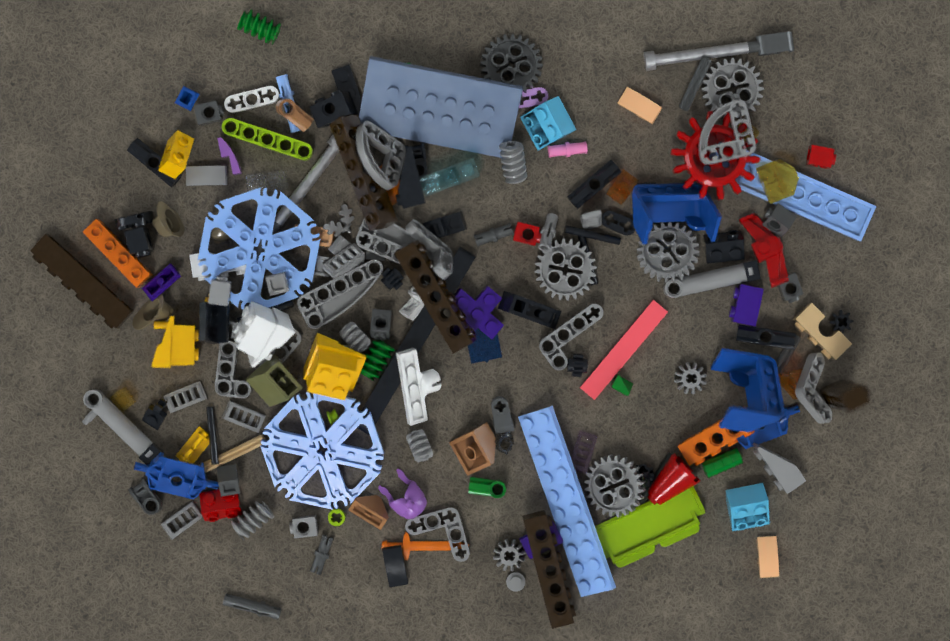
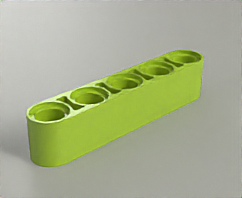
M227 118L222 123V131L230 137L303 161H307L313 156V148L306 142L233 118ZM231 122L236 124L234 132H228L226 129L227 125ZM249 128L255 132L254 136L250 139L245 137V131ZM268 134L272 135V143L268 145L264 144V136ZM290 141L291 148L287 151L282 150V142ZM308 147L309 154L305 157L300 156V148Z

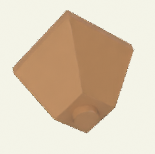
M487 422L449 442L467 476L494 464L496 437Z

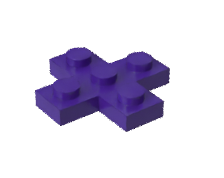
M487 285L475 300L461 288L455 293L456 305L459 310L461 309L465 313L467 324L472 326L475 331L477 328L480 329L490 339H493L504 326L491 314V311L502 298ZM453 325L454 332L460 334V327Z

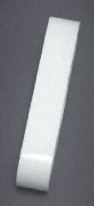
M266 86L228 96L225 99L224 106L230 113H238L273 104L279 99V91L274 86ZM268 90L276 93L273 96V100L266 97L263 98L264 102L261 103V97L258 92L262 91V95L268 94ZM250 94L257 96V103L254 105L247 103V97ZM243 96V102L246 107L242 108V104L236 105V109L228 107L231 99L238 102L241 101L239 97Z

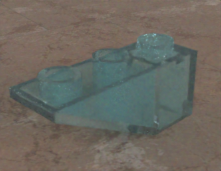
M474 158L423 176L420 178V182L425 195L429 196L479 178L480 174Z

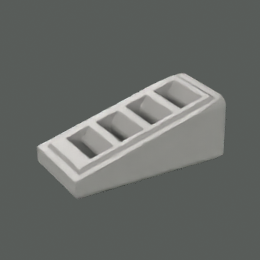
M601 210L580 215L582 228L588 230L601 226Z
M353 243L324 263L322 268L334 279L364 264L365 253Z
M201 381L163 396L165 401H167L170 413L208 399ZM194 387L197 388L200 398L196 397L193 390ZM187 390H189L191 394V397L193 399L192 401H189V398L186 393ZM179 393H182L185 404L183 405L178 395ZM172 396L175 397L178 407L174 406L171 399Z
M230 400L222 415L224 420L259 433L266 417L262 413ZM236 407L233 418L229 417L232 408ZM240 410H243L240 421L236 420ZM251 413L248 423H244L247 414ZM255 415H256V416H258V418L260 417V419H259V422H258V419H257V422H256L255 426L253 427V426H251V424H252L253 419H254V417H255Z
M192 501L164 521L161 526L170 539L173 540L203 518V516ZM191 507L193 508L192 512L196 516L195 519L187 511ZM182 513H184L190 521L188 524L182 518ZM178 518L184 527L180 528L174 519ZM170 522L173 524L177 532L174 533L172 529L169 527L168 524Z

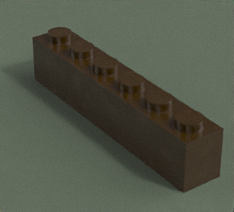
M45 234L30 250L34 254L32 258L39 264L43 262L48 267L46 270L52 276H58L62 279L61 284L68 290L72 288L77 293L75 296L83 303L86 301L91 306L89 309L94 314L103 316L105 318L104 323L111 329L113 327L116 329L120 328L134 312L49 234Z
M838 380L820 390L830 408L848 413L871 402L869 398L871 393L868 387L860 383Z

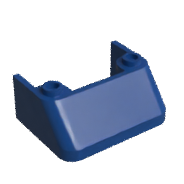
M684 183L640 184L634 186L632 192L633 226L643 245L647 244L653 223L685 221L694 231L705 230L711 242H715L722 216L708 192L703 199L699 198L701 184L693 183L686 190L683 188Z
M722 348L713 362L711 370L727 372L732 383L745 387L748 409L730 406L720 422L719 428L751 432L780 420L785 413L776 361L767 355Z

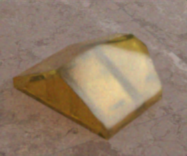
M778 159L756 168L769 204L794 195L799 178L793 166Z

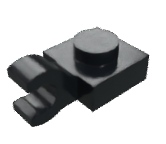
M160 398L158 404L156 403L155 406L151 404L145 412L142 421L158 431L167 416V413L163 411L167 401Z

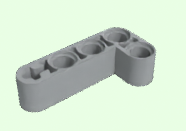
M591 304L539 342L541 353L554 369L563 370L568 364V359L560 348L602 318L603 309L600 305ZM592 307L594 309L598 308V317L591 316L590 318H588L589 320H591V322L588 324L587 319L582 314L585 312V315L587 316L591 313L590 309ZM577 318H581L584 321L581 329H576L573 325L574 320ZM562 329L568 332L566 340L558 338V332ZM546 340L551 341L553 344V348L550 351H544L542 348V344ZM557 356H561L564 359V364L560 367H556L553 363L554 358Z
M229 321V327L231 324L233 328L236 322ZM231 340L228 343H220L215 379L216 393L221 396L235 398L250 396L253 391L251 385L246 380L235 379L238 356L236 343ZM228 343L234 348L232 354H226L224 351V346ZM224 363L231 365L230 373L223 372L222 365ZM222 382L228 383L229 390L227 392L220 390ZM241 384L248 386V393L245 395L239 392Z

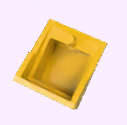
M171 315L169 321H154V329H166L162 343L157 346L152 361V368L194 365L195 361H198L199 349H195V341H199V329H195V325L175 324V315Z
M317 333L303 367V379L307 382V392L345 400L348 391L353 392L365 363L366 355Z

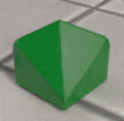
M617 374L610 386L620 393L629 396L633 383Z

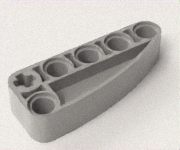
M365 218L356 236L358 247L398 264L400 262L395 258L394 253L416 241L405 229L395 223L384 229L369 231ZM365 235L369 236V244L361 245L359 238H363ZM380 242L388 245V250L385 253H380L377 250V245ZM427 249L426 254L429 259L434 261V254Z
M370 260L300 296L297 305L306 324L312 329H317L345 313L376 283L384 270L383 264L378 260ZM372 263L380 265V271L376 274L370 272V265ZM357 271L363 274L362 281L358 283L352 278L353 274ZM339 280H343L346 283V288L343 291H338L335 287L336 282ZM321 289H326L329 293L326 300L319 298L318 294ZM304 298L311 300L309 308L302 306L301 303H303ZM313 315L320 317V323L317 326L312 325L310 322V318Z

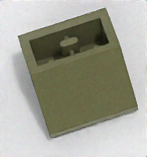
M275 354L270 361L264 362L245 379L269 407L288 401L303 388Z

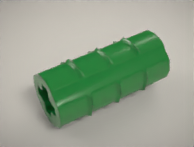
M734 448L702 462L701 465L707 478H710L743 464V460L738 449Z

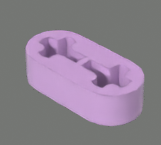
M542 87L527 89V93L522 91V97H529V100L523 101V105L519 104V108L539 106L546 102L548 99L547 91ZM537 91L545 94L541 102L538 99H531V96L537 95Z

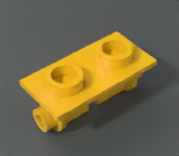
M199 426L176 454L179 461L194 464L209 445V433Z

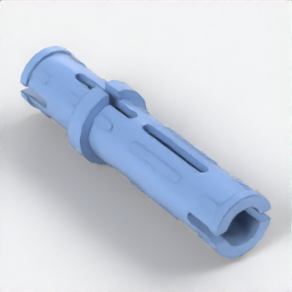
M288 74L276 77L280 91L279 98L294 101V91H291ZM285 102L283 105L285 113L290 110V105ZM288 120L290 133L301 131Z

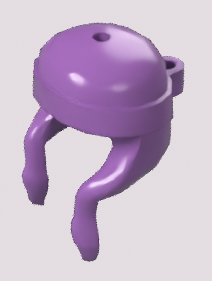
M396 469L398 477L409 485L404 498L394 500L388 490L380 485L379 490L387 497L389 506L398 515L410 520L423 512L427 505V500L416 482L406 478L402 470Z

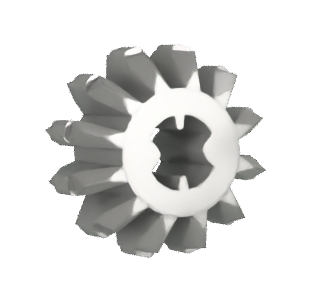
M349 322L339 332L342 339L359 353L365 351L371 344L370 338L354 322Z
M689 362L685 364L686 369L680 365L679 369L682 373H674L676 376H680V379L674 380L675 383L681 382L677 388L681 390L685 386V394L688 393L689 388L692 394H695V387L697 390L702 391L699 384L706 385V381L701 380V378L707 377L705 373L700 374L704 368L699 367L696 370L697 363L695 362L692 364V368ZM687 374L695 375V378H693L695 379V381L693 383L690 381H686V379H688L686 377Z
M422 429L412 431L406 436L415 461L424 462L433 457V451Z
M505 539V546L498 542L501 550L494 548V552L500 555L493 556V559L499 560L496 564L497 567L504 564L503 571L507 570V566H510V570L514 571V564L520 568L521 565L518 561H525V558L519 556L524 555L525 550L518 551L522 544L519 543L515 547V539L512 540L511 545H509L508 539ZM508 551V552L510 553V552L513 551V552L515 553V554H513V557H514V558H513V559H510V558H507V559H506V558H505V556H506V553H505V552Z

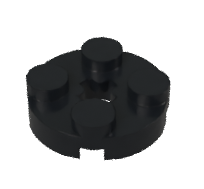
M146 211L114 220L119 231L129 227H138L152 223L154 215L153 211Z

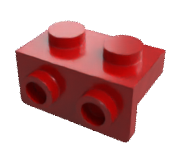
M220 489L199 494L201 514L205 521L215 522L222 518H235L238 515H242L239 494L221 497Z

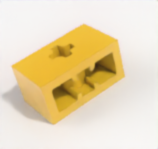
M177 130L167 141L158 171L176 179L186 167L194 138Z

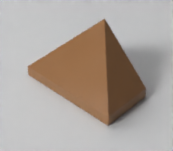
M377 495L356 497L349 508L350 512L380 530L389 518L382 498Z

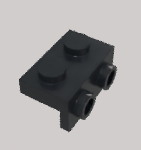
M740 230L717 233L715 242H711L707 234L703 235L707 264L745 259L744 238Z
M200 302L199 341L210 344L229 342L230 305L223 306Z

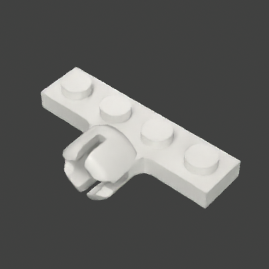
M415 348L397 352L396 356L407 423L412 426L428 421L425 396L441 389L442 384H437L441 378L434 369L420 372L417 350Z

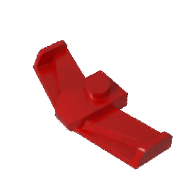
M752 213L739 219L740 224L756 241L751 244V247L758 262L766 260L771 289L788 282L789 279L783 254L784 246L780 238L776 237L769 229L762 225L764 222L757 214Z

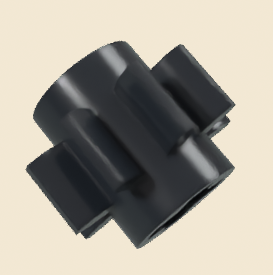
M395 267L392 270L387 268L381 273L384 276L381 281L389 290L393 287L397 290L403 285L401 280L404 277Z
M839 310L838 315L831 314L833 321L828 323L834 325L832 331L839 329L843 334L844 329L851 330L849 325L854 320L849 319V312L843 315V311ZM838 318H844L843 322L845 325H838Z
M573 354V358H568L567 372H572V377H582V373H587L588 359H583L582 354Z
M646 464L636 465V467H640L637 473H643L640 480L646 482L641 487H650V482L655 480L653 467L649 468Z

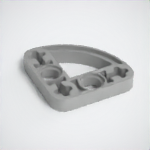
M741 100L729 102L718 108L706 121L699 138V157L701 162L706 165L751 155L756 149L747 106ZM738 104V107H742L743 109L740 111V117L745 116V119H740L735 122V119L738 118V114L736 111L733 112V109L735 108V105ZM729 112L735 140L707 147L708 137L713 125L721 116ZM739 123L747 125L746 133L738 132L737 125ZM750 136V138L746 139L747 144L752 146L749 152L746 149H742L745 143L744 139L739 140V137ZM725 146H730L733 149L732 156L727 157L723 154L722 150ZM716 148H719L721 159H718V155L713 156L711 161L708 158H704L707 151L712 154L717 152Z
M363 122L356 130L358 155L371 178L382 188L390 190L399 183L406 155L405 146L372 122ZM379 137L383 139L384 145L379 141ZM369 144L385 154L382 169L376 164ZM390 161L395 165V169L391 167Z

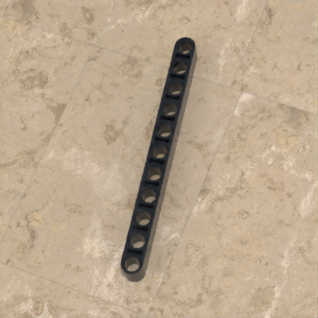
M459 247L453 257L452 274L445 279L447 283L446 288L453 295L476 258L474 254L462 247ZM434 291V298L440 300V293ZM425 305L397 352L415 348L418 355L436 325ZM396 354L361 410L363 411L366 407L368 408L364 417L371 411L375 425L401 383ZM360 424L357 429L369 435L366 425Z

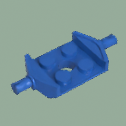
M798 405L784 408L785 413L780 420L766 425L762 429L754 430L755 432L748 437L740 436L737 438L738 443L744 449L753 447V443L761 444L787 434L788 418L790 415L800 412V409H797L799 408ZM718 434L720 442L723 441L722 434Z
M160 452L150 464L146 465L135 462L134 470L145 472L149 488L152 490L195 499L206 487L216 490L219 487L218 482L206 478L203 462L199 466L163 457V453ZM175 476H178L182 480L180 482H174L171 479Z

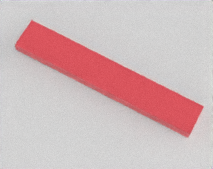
M652 300L580 388L595 400L668 311Z

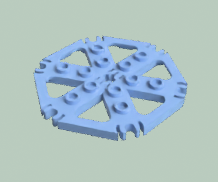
M261 188L219 201L224 206V209L218 204L215 205L219 213L217 215L211 212L208 213L211 218H214L213 221L206 216L198 260L205 258L206 261H201L199 266L206 265L208 270L203 272L202 275L206 276L210 273L211 276L204 279L211 284V280L216 279V276H219L220 273L246 264L241 292L238 294L230 293V301L238 308L240 300L243 301L241 309H244L245 304L251 303V301L267 308L300 297L296 295L294 290H297L301 295L304 293L299 288L301 284H305L307 287L310 286L309 282L304 280L305 278L311 282L313 280L320 239L313 241L312 238H317L320 234H312L310 230L317 225L313 223L308 226L307 223L314 220L281 191L277 199V190H274L273 196H268L267 188H264L263 195L261 196ZM250 199L257 201L258 207L253 231L232 213L231 208L233 205ZM280 205H285L299 217L300 224L272 235L277 208ZM220 228L240 246L217 254H211L208 251V245L212 229ZM260 239H262L261 244L265 252H261L258 260H256L257 251L254 250V247H257L260 244ZM301 245L309 246L310 255L307 269L305 271L297 270L279 253ZM265 269L269 270L272 274L285 272L289 291L268 300L261 297Z
M306 391L307 398L303 399L300 393H297V401L294 395L265 426L264 429L266 430L263 431L264 435L269 436V440L262 439L260 447L274 487L281 483L277 491L286 488L288 492L285 498H288L291 493L294 494L289 499L291 501L333 510L331 502H333L335 509H338L337 502L342 500L344 505L347 506L348 498L351 504L380 473L379 470L382 468V465H378L375 462L378 459H384V450L371 411L364 417L368 408L366 407L363 411H359L357 407L360 405V401L351 406L356 401L355 398L346 397L345 400L314 393V397H312V394ZM322 400L342 404L345 408L343 414L328 430H326L318 407L319 402ZM296 409L299 411L306 435L283 431L280 429L279 423L291 410ZM360 424H364L368 428L373 445L371 448L366 449L343 444V442ZM320 443L323 446V448L327 447V450L325 451V456L322 452H318L320 448ZM278 450L303 457L288 473L282 474L278 470L273 452ZM338 464L365 469L367 474L354 488L350 489L345 485ZM318 469L327 492L325 497L304 494L301 490V487Z

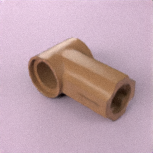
M281 99L276 104L278 114L284 116L302 132H305L314 120L290 99ZM285 102L290 105V110L287 113L282 111V105Z

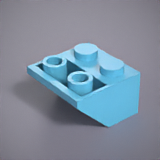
M559 96L540 104L520 117L538 151L576 130Z
M763 483L725 490L732 531L770 524L769 500Z

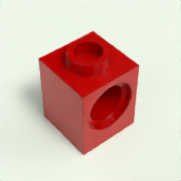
M810 145L806 165L819 166L825 169L831 168L836 161L835 149Z
M517 222L512 241L535 246L536 243H540L542 236L541 232H539L540 227ZM525 229L532 230L533 238L531 240L523 238L522 233Z

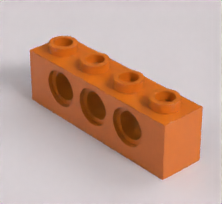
M95 219L83 231L89 240L136 288H140L153 275L135 255L130 254L129 249L100 219Z
M721 419L681 442L677 447L689 466L692 464L697 466L705 461L704 457L709 454L715 456L722 451L721 447L725 445L730 447L738 442L737 438L740 436L748 437L755 431L733 432L730 429L719 428ZM713 434H722L723 441H715L713 438ZM697 443H704L707 450H698Z

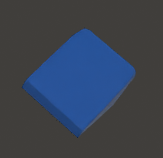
M183 86L175 103L191 111L199 93Z

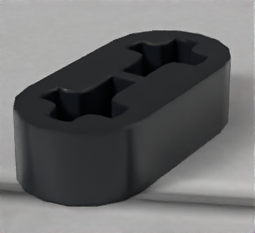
M614 211L603 213L602 225L625 236L634 233L635 228L632 219ZM612 214V218L618 222L617 224L611 222L607 225V220L604 217ZM630 222L632 230L624 232V227L619 226V223L626 224Z

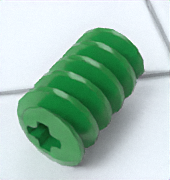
M251 9L248 13L244 11L237 29L240 31L244 28V33L246 34L251 31L252 37L258 34L259 40L265 37V43L268 44L272 41L273 45L280 32L281 23L279 22L276 26H273L274 20L272 19L267 23V16L260 20V13L253 16V10Z
M381 340L379 342H372L375 348H368L372 354H365L367 361H365L364 367L360 372L374 382L373 377L379 378L380 376L377 371L384 370L380 364L387 365L388 363L385 357H392L388 351L395 352L396 350Z

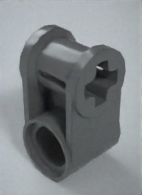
M502 396L495 397L491 402L495 433L501 434L515 431L507 400ZM498 401H501L502 404H505V406L502 407V410H499L497 407H494L497 405Z
M142 478V482L128 489L129 493L146 514H156L162 509V502L154 490L149 488L147 479ZM151 500L157 504L155 511L150 510L148 507V503Z

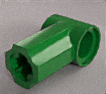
M470 477L469 494L501 498L506 493L507 486L502 480ZM495 484L502 485L503 492L500 494L495 493L493 486Z

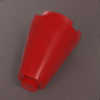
M673 453L648 489L649 495L647 497L654 505L657 503L662 505L695 486L701 480L698 476L695 477L692 474L693 470L679 456L677 457L676 453Z

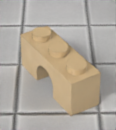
M808 303L793 318L796 322L794 326L800 332L805 331L809 335L807 339L814 346L818 344L823 349L821 353L828 360L830 358L837 360L852 343L839 330L834 331L830 336H823L819 332V323L825 315L813 303Z

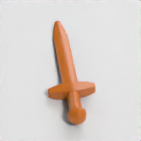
M408 532L404 533L402 542H387L385 540L381 544V548L401 545L404 560H408L410 551L451 550L449 541H410ZM464 542L452 543L453 547L458 546V549H462L461 544L465 545Z

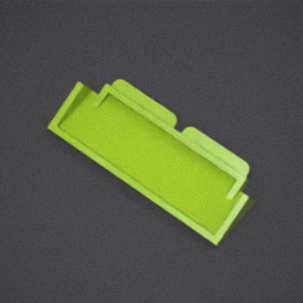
M693 486L662 505L658 503L654 505L651 501L635 507V511H629L628 515L624 516L622 513V516L611 518L596 525L595 528L606 559L610 557L613 564L622 568L654 553L655 545L659 543L662 547H667L698 533L700 522L697 517L704 514L705 509Z

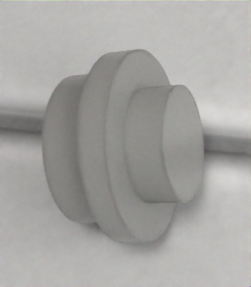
M519 572L509 574L506 579L507 587L515 592L522 590L525 586L524 576Z

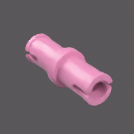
M586 141L548 145L549 158L587 154Z

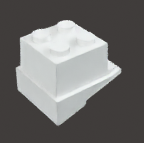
M253 301L244 308L240 322H236L232 330L237 348L247 353L251 367H255L263 359L270 361L272 358V353L270 352L276 347L280 348L295 333L289 314L274 307L272 309Z

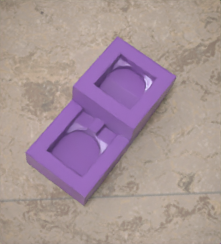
M217 138L221 157L230 158L233 175L242 174L240 164L232 148L223 138Z

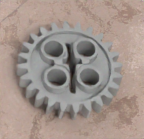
M731 58L730 63L723 59V65L716 62L717 69L711 66L709 69L712 74L706 73L705 76L708 80L702 81L706 85V87L701 89V91L706 92L702 99H708L705 106L711 105L710 111L717 110L723 106L721 103L723 96H727L730 102L741 100L739 94L741 91H745L748 93L749 98L743 102L746 104L747 110L754 112L755 108L753 105H760L757 98H763L759 91L764 90L763 87H759L763 80H757L756 78L760 73H753L755 66L749 69L748 61L742 65V59L735 63L734 58ZM735 73H741L743 75V82H737L735 80ZM717 78H723L725 80L724 87L717 86ZM731 84L733 87L749 84L746 88L737 89L734 94L732 91L716 95L717 91L726 90L731 87ZM736 104L733 112H737L738 119L740 120L742 119L740 111L743 109Z
M661 222V228L654 225V231H650L647 244L643 245L641 241L638 242L641 248H637V253L640 254L637 258L638 261H641L639 263L640 267H645L644 273L650 272L651 279L656 275L658 282L663 277L665 283L668 282L669 278H672V281L675 282L677 276L682 280L683 273L689 276L688 269H695L693 263H698V258L696 257L700 256L697 250L699 249V243H696V236L692 237V231L686 232V226L680 229L679 223L675 227H672L671 222L666 227ZM668 237L674 238L671 242H666L665 239ZM653 249L659 250V252L656 254L650 253ZM680 250L686 251L684 255L677 254ZM666 262L672 263L670 267L662 266Z
M564 238L562 239V244L555 240V246L551 245L550 251H542L545 255L537 256L541 262L535 263V265L540 267V269L535 271V273L540 274L536 280L543 281L539 287L546 286L545 293L552 291V298L558 294L559 300L562 299L563 295L567 301H569L570 295L577 299L576 293L583 296L582 289L584 288L589 291L590 289L587 284L594 283L590 277L596 276L595 273H592V270L596 269L597 266L591 265L595 259H589L592 252L585 253L587 246L580 248L579 241L576 245H573V239H570L569 244H566ZM555 253L563 255L564 260L562 263L557 264L553 261ZM578 256L582 259L580 267L572 265L573 257ZM565 264H568L569 269L581 270L583 273L567 272L564 275L562 270L551 269L549 265L564 267ZM551 272H557L560 275L558 282L553 283L550 281L549 275ZM572 275L577 276L579 279V283L576 286H571L568 283V278Z
M609 455L608 458L605 456L601 457V461L597 460L594 462L596 466L592 465L589 467L592 472L586 473L590 478L584 481V483L589 484V487L584 489L585 491H590L587 498L593 499L590 503L591 505L597 504L596 511L601 508L603 509V515L607 514L608 511L609 517L614 516L615 513L617 517L622 516V513L624 516L628 515L629 511H635L634 506L640 505L638 500L644 499V496L640 494L646 491V489L641 487L642 484L646 483L640 480L643 473H637L640 468L639 466L632 467L634 461L627 463L628 457H624L622 460L620 455H616L615 458L613 455ZM617 469L621 470L622 478L618 477ZM601 476L606 480L605 485L600 481ZM629 479L628 483L601 493V489ZM625 487H627L630 491L629 496H627L624 492ZM608 494L612 495L613 502L608 500Z

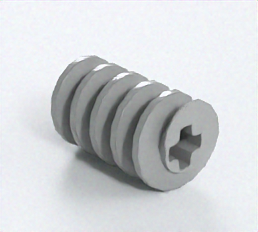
M518 141L501 143L499 149L501 150L500 156H502L503 176L506 177L505 182L509 184L523 182L527 178L523 144Z
M255 501L257 508L249 506L250 513L243 511L244 518L238 515V523L231 520L233 529L242 540H244L243 536L249 538L250 532L255 533L256 527L262 528V522L267 524L269 522L267 516L271 519L274 518V514L263 501L262 504Z

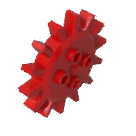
M712 111L707 112L706 121L713 114ZM729 113L723 118L722 125H713L708 137L707 147L717 145L720 142L725 143L735 140L733 129L729 128L731 121ZM692 117L689 120V124L695 133L692 136H688L686 133L678 131L675 135L678 139L684 141L686 146L685 149L674 148L670 151V154L673 156L684 157V164L677 165L672 170L673 174L687 170L691 177L684 182L683 188L685 190L690 188L695 181L702 185L699 191L700 199L707 195L708 187H715L718 201L723 200V186L728 184L733 192L738 195L742 190L735 179L738 176H742L746 180L752 181L755 176L751 172L746 171L744 167L746 163H759L760 157L746 156L727 161L729 163L727 168L723 167L722 162L707 165L710 167V172H705L704 166L706 164H703L699 157V138L703 127L701 128L697 120ZM744 123L739 125L737 128L738 132L743 133L747 125ZM746 141L744 142L745 144L742 146V149H746L752 146L748 145ZM730 146L723 148L722 152L725 156L730 157L733 155V149ZM707 151L706 155H704V158H708L709 161H711L709 158L710 152Z

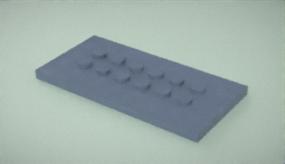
M370 56L359 119L361 124L365 121H370L393 137L502 158L499 145L506 141H512L523 86Z

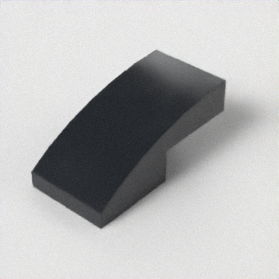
M462 211L422 223L437 238L467 230Z
M401 545L382 548L389 588L407 585L408 578Z

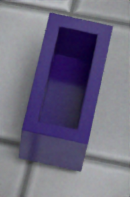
M739 284L738 288L735 287L733 298L736 299L735 305L731 306L729 311V317L732 318L731 322L756 327L764 289Z

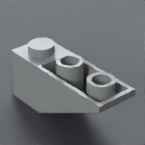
M756 443L752 444L756 449L753 453L759 461H764L766 465L763 467L769 476H774L776 479L774 484L779 491L783 489L788 494L806 482L797 466L790 460Z

